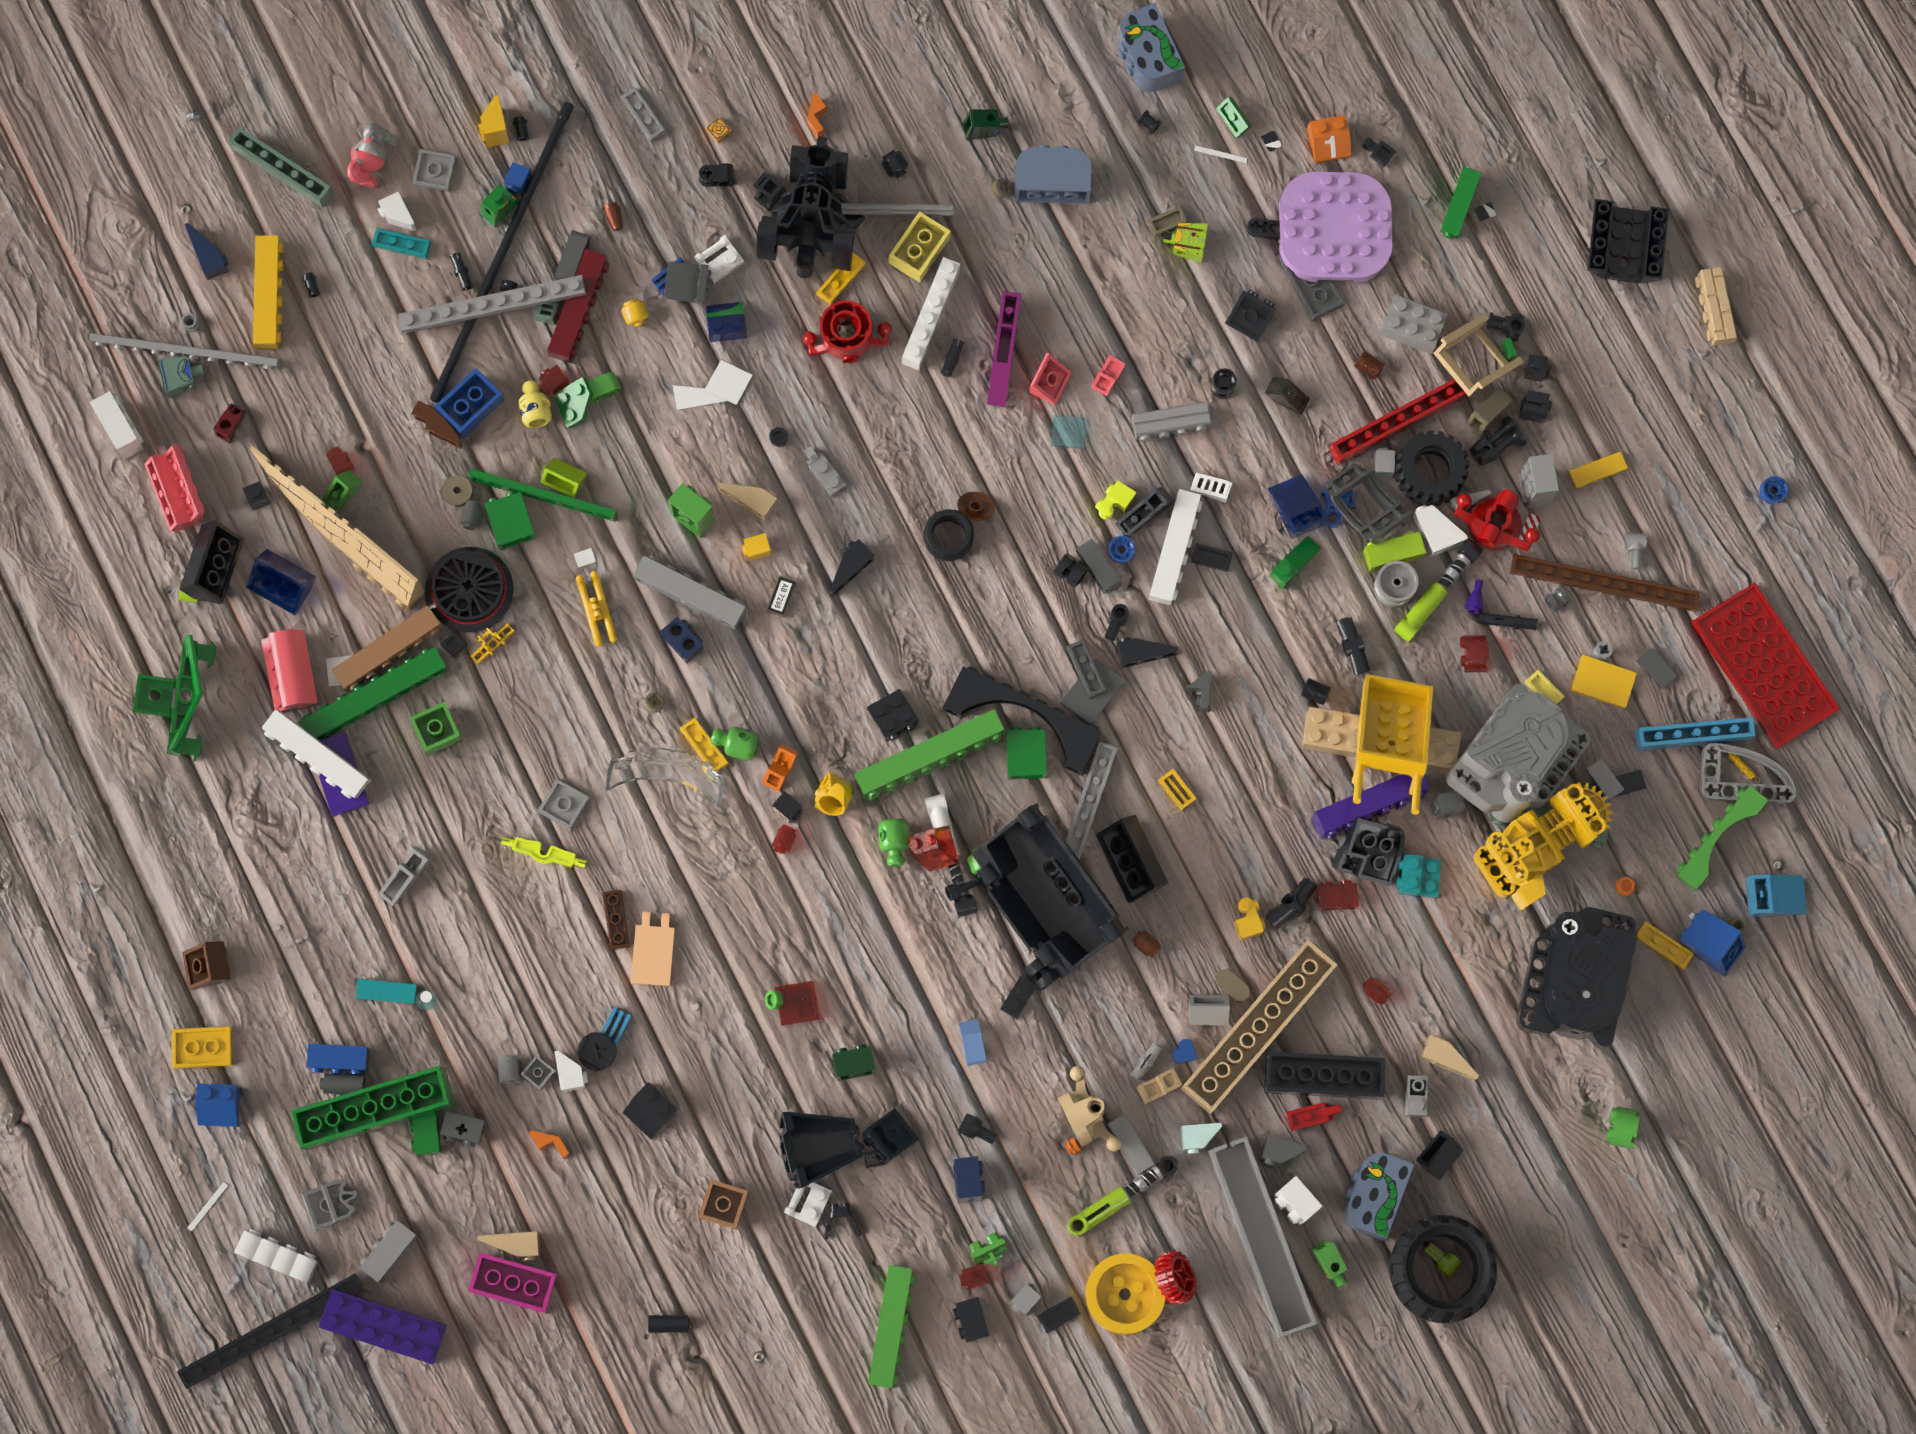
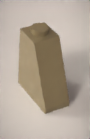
M1499 387L1471 414L1467 425L1481 436L1513 402L1511 394Z

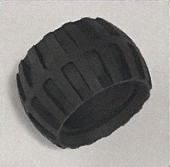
M1435 1215L1413 1223L1399 1236L1391 1252L1389 1276L1396 1296L1410 1312L1430 1322L1454 1323L1474 1315L1487 1303L1497 1280V1260L1488 1238L1475 1225L1455 1216ZM1446 1237L1458 1242L1468 1252L1473 1263V1278L1470 1287L1461 1298L1455 1301L1434 1300L1423 1293L1415 1281L1412 1269L1414 1255L1420 1245L1429 1238Z

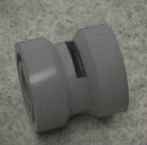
M1562 587L1557 588L1553 594H1548L1544 597L1546 605L1553 613L1557 612L1562 605L1566 606L1571 602L1569 595Z

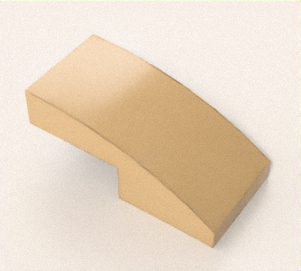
M1174 1068L1136 1088L1146 1105L1182 1086V1083Z

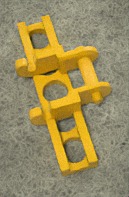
M508 623L497 633H492V629L486 628L487 631L481 637L477 636L479 638L478 642L481 641L482 646L471 655V658L477 664L481 663L488 655L492 656V652L501 644H506L504 641L515 632ZM509 628L511 631L505 635L504 630ZM491 634L492 638L486 643L484 639ZM491 641L496 642V646L493 648L489 646ZM477 654H481L482 657L476 660L475 656Z

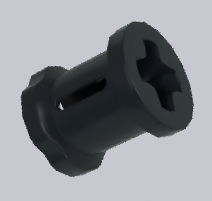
M1148 110L1137 121V124H1141L1149 130L1150 135L1155 133L1162 123L1160 120L1154 119Z

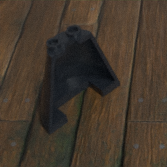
M787 1111L782 1112L780 1116L779 1128H783V1132L779 1136L782 1159L790 1181H795L794 1187L797 1189L804 1188L863 1157L865 1153L863 1144L859 1143L857 1136L860 1135L859 1126L855 1124L853 1118Z

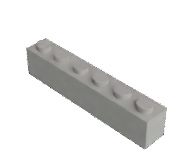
M643 556L633 574L635 581L736 631L746 612V607L743 606L744 603L736 598L732 600L727 597L726 593L720 590L714 591L710 589L708 584L702 581L698 583L693 580L692 576L686 573L682 575L676 572L674 567L670 565L664 566L659 563L658 559L649 556V558Z

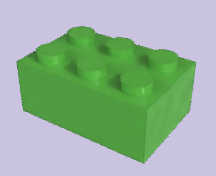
M682 483L668 499L671 516L701 538L715 522L712 503L703 496L701 498L696 494L697 491L692 486H686Z

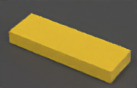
M853 253L851 271L836 269L816 292V295L829 305L833 304L866 266V262Z
M1620 451L1568 471L1574 488L1578 489L1623 472L1628 467Z
M696 717L680 727L681 732L713 775L729 764L718 747L711 744L710 736Z
M1646 921L1636 934L1638 941L1682 970L1685 969L1694 955L1692 951Z

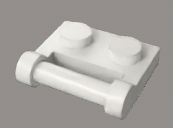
M725 235L710 248L694 256L699 265H709L708 270H711L710 279L714 284L744 263L743 258ZM724 246L726 247L727 251L708 264L705 262V259Z
M813 1182L807 1186L811 1190L801 1212L798 1213L795 1209L805 1187L801 1189L796 1188L788 1208L785 1207L783 1213L816 1228L832 1191Z

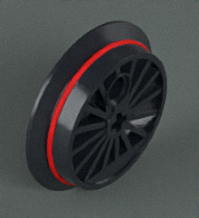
M463 547L448 552L434 564L426 581V599L430 610L442 624L460 632H477L493 626L505 615L513 598V579L506 564L494 553L478 547ZM457 561L464 563L465 576L462 570L460 569ZM453 562L460 577L447 568L450 563ZM469 565H473L469 575ZM486 569L491 570V572L481 577V575L486 571ZM444 570L455 580L441 577L440 574ZM497 574L499 575L500 581L484 582ZM440 581L454 586L437 587V582ZM469 584H471L472 588L466 591L465 587H469ZM500 586L499 593L484 589L486 587ZM454 591L438 599L437 593ZM480 593L497 597L493 604ZM456 597L452 601V603L447 607V609H445L441 605L446 601ZM476 597L480 598L490 608L484 612ZM461 602L468 603L465 609L458 608ZM474 603L479 609L480 615L473 616ZM455 608L457 615L450 612Z

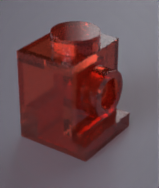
M338 446L332 448L326 454L336 475L349 469L352 472L355 471L347 453H342Z

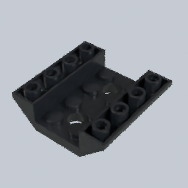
M1595 199L1587 270L1607 280L1638 284L1662 280L1669 208L1650 206L1648 211L1613 207L1614 201ZM1627 223L1631 226L1632 230L1624 231L1622 225ZM1626 259L1628 266H1621L1618 260Z

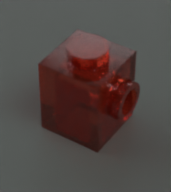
M558 365L544 370L539 377L540 389L544 394L548 393L551 398L553 394L570 385L568 378Z
M985 1264L961 1270L962 1275H959L961 1286H965L966 1290L990 1283Z

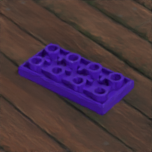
M346 732L320 740L358 769ZM322 773L319 775L332 817L370 805L365 789L358 798L351 797L349 799L341 793L343 789L337 785L333 787L326 781V776Z

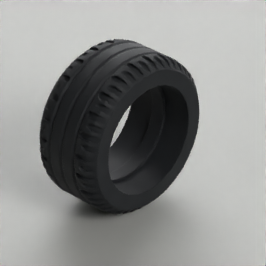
M945 509L936 512L929 518L924 529V542L926 548L934 557L940 560L954 561L964 557L970 551L974 540V529L969 518L964 516L965 514L957 510ZM943 522H955L963 528L965 540L956 548H942L933 539L935 527Z

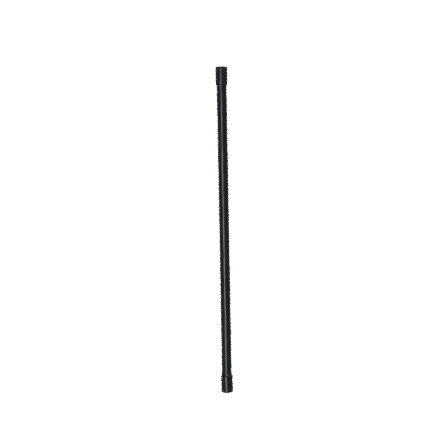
M564 102L558 119L477 297L488 295L562 130L574 109V105L569 102ZM477 318L465 321L441 376L429 397L431 401L435 403L441 401L446 385Z

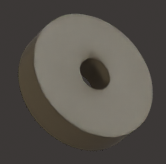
M452 476L444 482L442 495L449 505L460 507L464 506L466 501L471 500L473 488L467 478ZM455 489H461L460 493H454Z

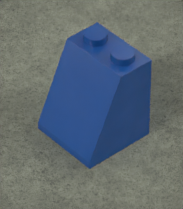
M1703 909L1693 917L1692 924L1682 932L1680 937L1684 947L1692 951L1696 957L1724 977L1746 948L1741 931Z

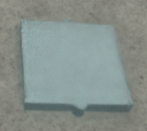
M1053 415L1052 429H1050L1052 433L1051 446L1084 449V440L1087 435L1085 431L1086 418Z

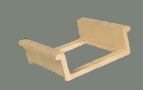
M1485 313L1441 339L1443 343L1434 352V355L1468 396L1524 363L1520 356L1508 362L1483 332L1481 327L1489 320ZM1473 334L1480 339L1502 366L1478 381L1475 385L1472 384L1446 352V350Z

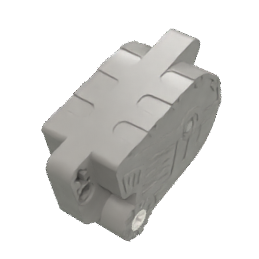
M1516 684L1506 694L1490 718L1477 732L1476 737L1470 742L1461 757L1450 769L1446 782L1452 789L1480 810L1491 812L1502 823H1510L1516 820L1525 809L1540 808L1552 797L1589 745L1591 738L1585 730L1570 719H1566L1560 707L1543 694L1529 692L1523 684Z

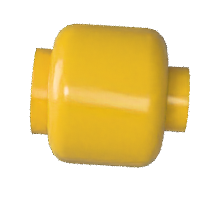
M635 298L623 304L624 307L621 309V312L628 325L634 324L635 327L645 324V319L649 317V313L642 300Z

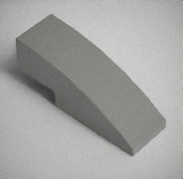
M414 847L403 863L398 865L378 895L394 906L414 884L433 858L421 848Z

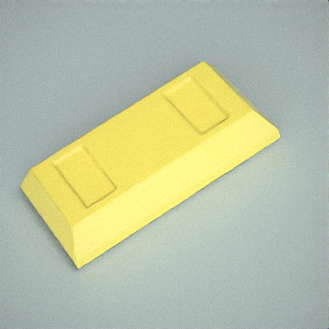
M1539 670L1524 682L1533 692L1545 695L1555 704H1558L1565 697Z

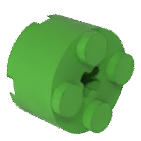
M1619 1106L1612 1108L1609 1123H1613V1126L1609 1127L1606 1142H1610V1145L1634 1149V1139L1637 1136L1640 1110Z

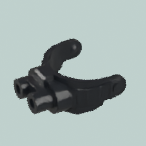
M842 1203L841 1207H838V1204L830 1205L831 1212H829V1219L825 1226L824 1238L828 1239V1226L830 1222L841 1216L853 1220L857 1227L856 1233L858 1236H861L859 1224L855 1220L852 1210H850L849 1203Z

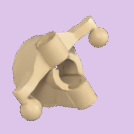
M1074 1066L1070 1070V1077L1077 1081L1076 1091L1071 1094L1067 1092L1057 1097L1071 1128L1082 1147L1092 1142L1093 1139L1100 1137L1106 1141L1108 1150L1112 1152L1118 1151L1122 1145L1121 1140L1106 1130L1102 1123L1105 1111L1104 1102L1099 1098H1092V1096L1088 1095L1084 1081L1085 1070L1081 1066ZM1093 1105H1098L1101 1107V1110L1099 1112H1092L1090 1108Z

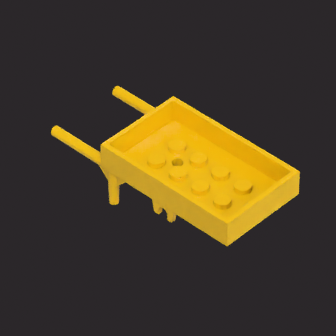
M1366 674L1357 728L1356 766L1352 778V783L1355 785L1353 796L1355 804L1361 803L1364 769L1373 768L1410 775L1412 782L1409 794L1413 795L1411 813L1414 815L1419 814L1421 783L1428 763L1433 686Z

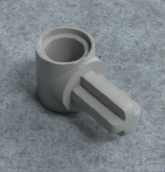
M1626 533L1625 550L1630 553L1631 569H1641V553L1646 550L1647 546L1646 534Z

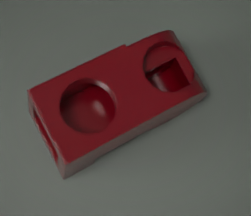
M231 403L213 428L215 436L231 443L235 431L245 417L246 410Z

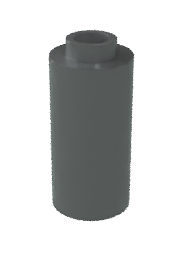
M325 1074L324 1078L320 1079V1089H323L324 1094H348L364 1089L366 1080L363 1075Z

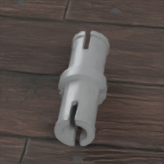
M1152 1043L1146 1054L1140 1057V1062L1130 1075L1140 1082L1148 1069L1154 1066L1153 1062L1163 1050Z

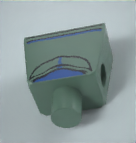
M188 357L157 359L164 393L168 398L195 388V377L205 375L203 364L192 366Z

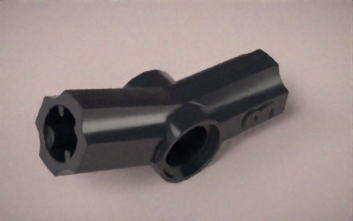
M1352 617L1340 619L1336 622L1342 638L1343 650L1346 657L1349 658L1354 676L1370 671L1364 652L1365 645L1361 635H1358Z
M1303 878L1293 892L1286 894L1282 898V904L1266 916L1276 930L1292 917H1300L1305 912V903L1315 892L1316 884L1308 878Z

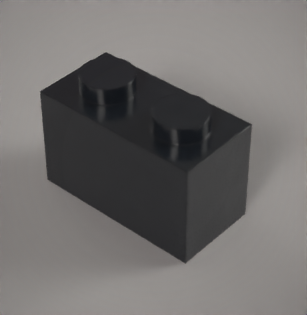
M979 1297L955 1303L956 1308L953 1309L955 1320H960L961 1327L958 1328L961 1340L965 1339V1342L968 1343L989 1337Z

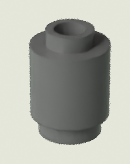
M470 500L466 501L460 520L463 528L474 530V528L479 527L482 513L481 503Z

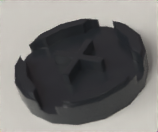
M591 1032L579 1042L577 1052L583 1066L589 1070L600 1071L608 1068L615 1061L617 1048L614 1040L608 1034Z

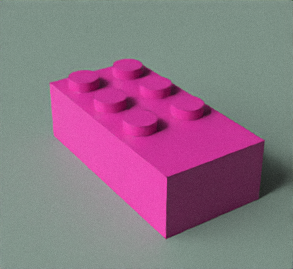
M479 1253L468 1292L546 1314L557 1274Z

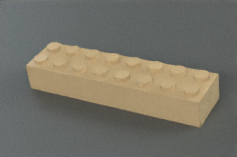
M1309 707L1301 749L1356 758L1357 728L1360 715ZM1430 727L1426 770L1444 773L1450 771L1458 760L1461 732Z

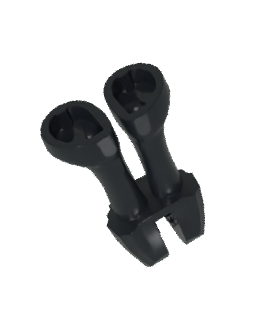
M1506 416L1502 419V426L1487 438L1481 437L1469 451L1473 456L1481 453L1483 450L1485 451L1476 460L1481 466L1496 460L1497 455L1513 444L1524 447L1527 445V441L1521 430L1517 429L1516 423L1509 416ZM1513 432L1509 437H1507L1497 445L1492 446V444L1495 443L1502 436H1504L1507 433Z

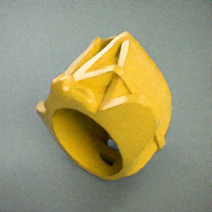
M828 772L821 779L819 788L815 791L816 803L814 808L823 814L831 816L843 814L851 803L852 786L842 777Z

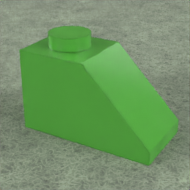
M349 469L335 476L322 501L326 504L327 508L331 507L337 513L357 493L363 481Z

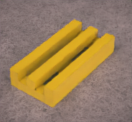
M1174 769L1158 779L1159 784L1180 811L1196 801L1197 798ZM1172 775L1190 798L1189 800L1185 798L1169 776ZM1165 779L1174 789V791L1177 793L1180 799L1184 802V804H1181L1177 797L1174 795V793L1170 790V788L1164 782Z

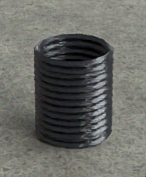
M1309 677L1301 696L1323 706L1331 687Z

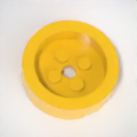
M1121 1253L1106 1258L1092 1271L1085 1288V1300L1091 1316L1102 1328L1116 1334H1134L1149 1327L1159 1317L1164 1307L1165 1295H1161V1290L1158 1289L1157 1279L1154 1275L1156 1270L1150 1261L1135 1254ZM1120 1290H1129L1130 1298L1122 1300L1119 1296Z

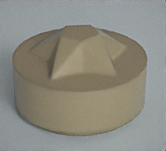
M999 178L992 184L993 193L997 197L1003 198L1009 195L1011 187L1006 179Z
M650 693L644 701V706L649 712L657 713L663 708L664 699L658 693Z

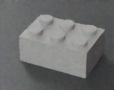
M1394 295L1379 335L1432 354L1447 314Z
M1553 454L1529 457L1518 476L1519 483L1523 485L1524 490L1522 492V501L1526 503L1527 508L1548 506L1559 491Z

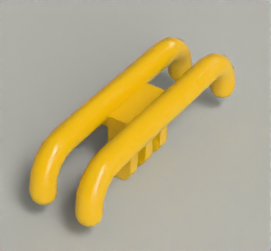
M592 571L591 578L597 597L589 598L582 575H578L576 581L595 646L601 647L602 639L596 621L604 619L610 642L615 643L617 636L598 572Z

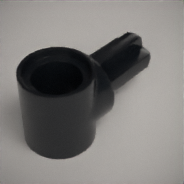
M1117 604L1112 608L1108 619L1110 624L1105 634V638L1109 641H1115L1120 627H1124L1127 621L1129 610L1124 604ZM1116 611H1122L1125 614V616L1123 618H1118L1115 616L1114 613Z
M968 1113L957 1130L971 1139L977 1136L990 1144H993L997 1138L996 1133L981 1126L982 1121Z

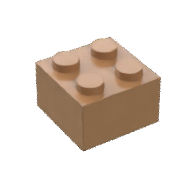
M710 1179L698 1218L737 1231L749 1192Z

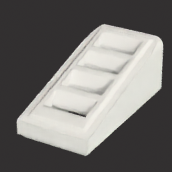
M1196 473L1190 491L1226 503L1232 482ZM1199 480H1203L1201 488H1197ZM1206 482H1210L1208 490L1204 489ZM1216 484V491L1212 492L1213 485ZM1221 487H1224L1223 494L1219 493Z

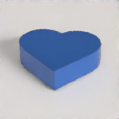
M1183 1039L1179 1042L1178 1049L1173 1053V1059L1176 1063L1180 1064L1197 1060L1191 1040Z

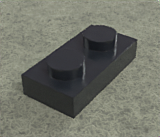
M1020 976L1000 1010L1017 1020L1037 986Z

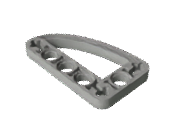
M1710 743L1703 747L1700 792L1704 798L1737 801L1738 797L1736 795L1743 787L1751 786L1760 794H1762L1765 788L1771 789L1772 796L1767 802L1789 803L1795 799L1796 788L1792 778L1785 769L1770 758L1749 749L1727 744ZM1711 747L1716 751V754L1712 755V761L1716 760V763H1706V760H1710V754L1707 753V750ZM1721 752L1742 756L1768 767L1779 776L1784 785L1720 782ZM1708 766H1713L1716 770L1715 775L1712 777L1706 774ZM1709 785H1711L1712 789H1719L1718 785H1721L1719 792H1713L1711 796L1708 792H1705V788H1709ZM1726 786H1731L1734 789V794L1731 797L1724 794ZM1787 789V792L1791 793L1787 800L1785 796H1777L1778 800L1775 799L1777 792H1785Z

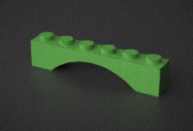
M1749 786L1746 789L1743 787L1736 795L1738 797L1737 801L1734 804L1731 802L1724 810L1726 812L1725 816L1722 819L1718 817L1713 823V831L1711 833L1706 832L1700 840L1702 842L1700 847H1694L1688 856L1691 858L1688 862L1685 863L1683 861L1676 871L1679 873L1676 877L1693 891L1697 890L1709 875L1710 854L1719 836L1732 824L1756 816L1767 803L1768 799L1753 787Z

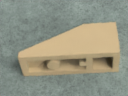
M719 483L717 485L719 492L763 521L768 518L778 503L776 494L769 489L765 491L758 487Z
M1438 1034L1428 1037L1420 1059L1475 1081L1478 1079L1479 1075L1449 1042L1445 1041V1037Z
M537 1231L477 1236L480 1242L516 1257L523 1258V1261H535V1257H540L539 1233Z

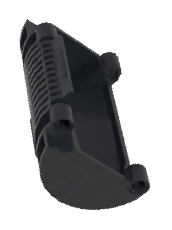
M1036 803L1019 813L1017 818L971 854L981 866L977 874L985 885L991 889L987 893L1028 950L1033 947L1036 956L1044 967L1051 964L1062 979L1123 935L1129 928L1128 926L1123 927L1119 920L1120 915L1050 818L1040 812L1038 809L1040 804Z

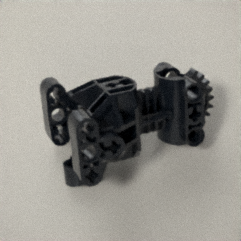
M818 137L817 144L809 147L792 145L790 154V182L796 184L792 190L782 195V201L774 208L771 217L762 216L761 222L758 224L757 258L776 261L778 246H786L787 252L799 246L796 273L800 278H809L812 275L816 249L822 254V257H825V252L833 254L832 269L851 271L856 229L846 227L847 222L841 209V201L836 198V189H846L848 153L835 151L827 146L828 139L826 137Z

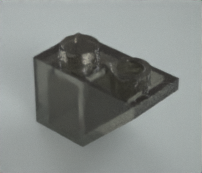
M1272 377L1265 391V394L1275 403L1301 415L1310 399L1294 383L1284 378Z

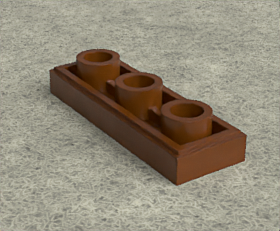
M622 890L603 892L610 950L630 948ZM619 917V921L615 923L613 918Z

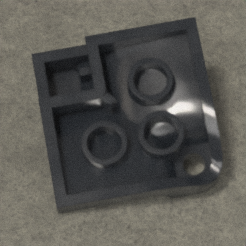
M1356 816L1346 840L1341 848L1337 849L1332 867L1337 871L1391 886L1404 849V831L1393 824H1384ZM1395 832L1394 836L1390 837V834Z

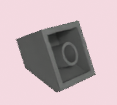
M1269 1134L1265 1139L1259 1161L1263 1162V1166L1269 1168L1278 1167L1303 1154L1307 1146Z

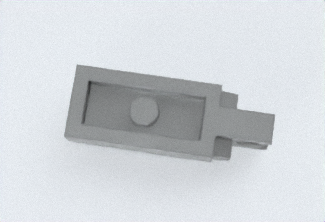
M812 447L805 450V454L809 458L807 461L809 469L830 497L846 487L844 481L821 452L817 454Z

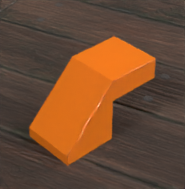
M815 92L809 109L808 126L818 139V137L824 136V128L817 119L826 114V106Z
M781 744L772 764L767 769L762 784L779 792L799 752Z
M533 1130L529 1132L540 1151L554 1143L563 1159L571 1156L560 1137Z

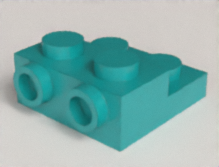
M1404 854L1398 865V870H1401L1400 877H1397L1396 888L1399 889V894L1438 898L1441 859Z

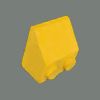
M496 95L480 116L481 124H478L482 142L486 141L488 147L510 143L499 95Z

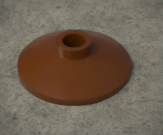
M980 492L965 493L960 496L957 502L959 512L965 514L964 516H967L970 520L983 521L989 519L994 514V502L990 497Z

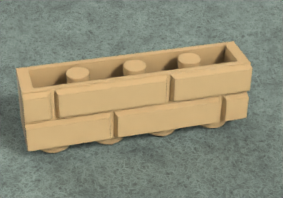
M1722 267L1701 270L1695 278L1696 287L1700 288L1701 291L1699 302L1701 306L1704 305L1703 320L1704 323L1708 324L1709 329L1707 330V339L1711 341L1712 346L1734 343L1737 339L1723 269Z

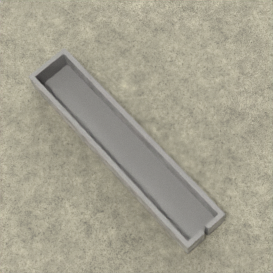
M1247 1137L1230 1142L1228 1144L1229 1149H1227V1144L1209 1150L1208 1154L1277 1338L1279 1339L1317 1324L1249 1141Z

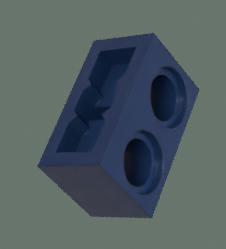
M677 616L660 633L682 660L687 663L703 650V640L697 633L693 634L689 630L691 627L685 619L680 620ZM675 628H680L682 633L675 636L672 634V631ZM687 642L695 644L690 650L684 648Z

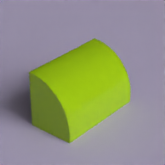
M554 457L545 467L540 483L575 498L581 490L588 473Z

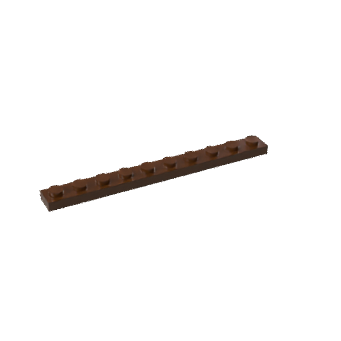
M1513 554L1509 574L1696 612L1698 609L1700 592L1518 554Z

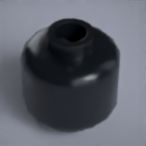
M892 150L882 157L881 165L889 177L896 176L898 179L907 173L905 169L909 164L902 152Z

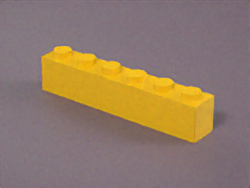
M278 235L255 236L253 345L256 349H279V343H282V332L279 331V325H282L280 307L283 306V297L280 295V289H283V278H280V271L284 269V263L281 260V253H284V243L281 242Z

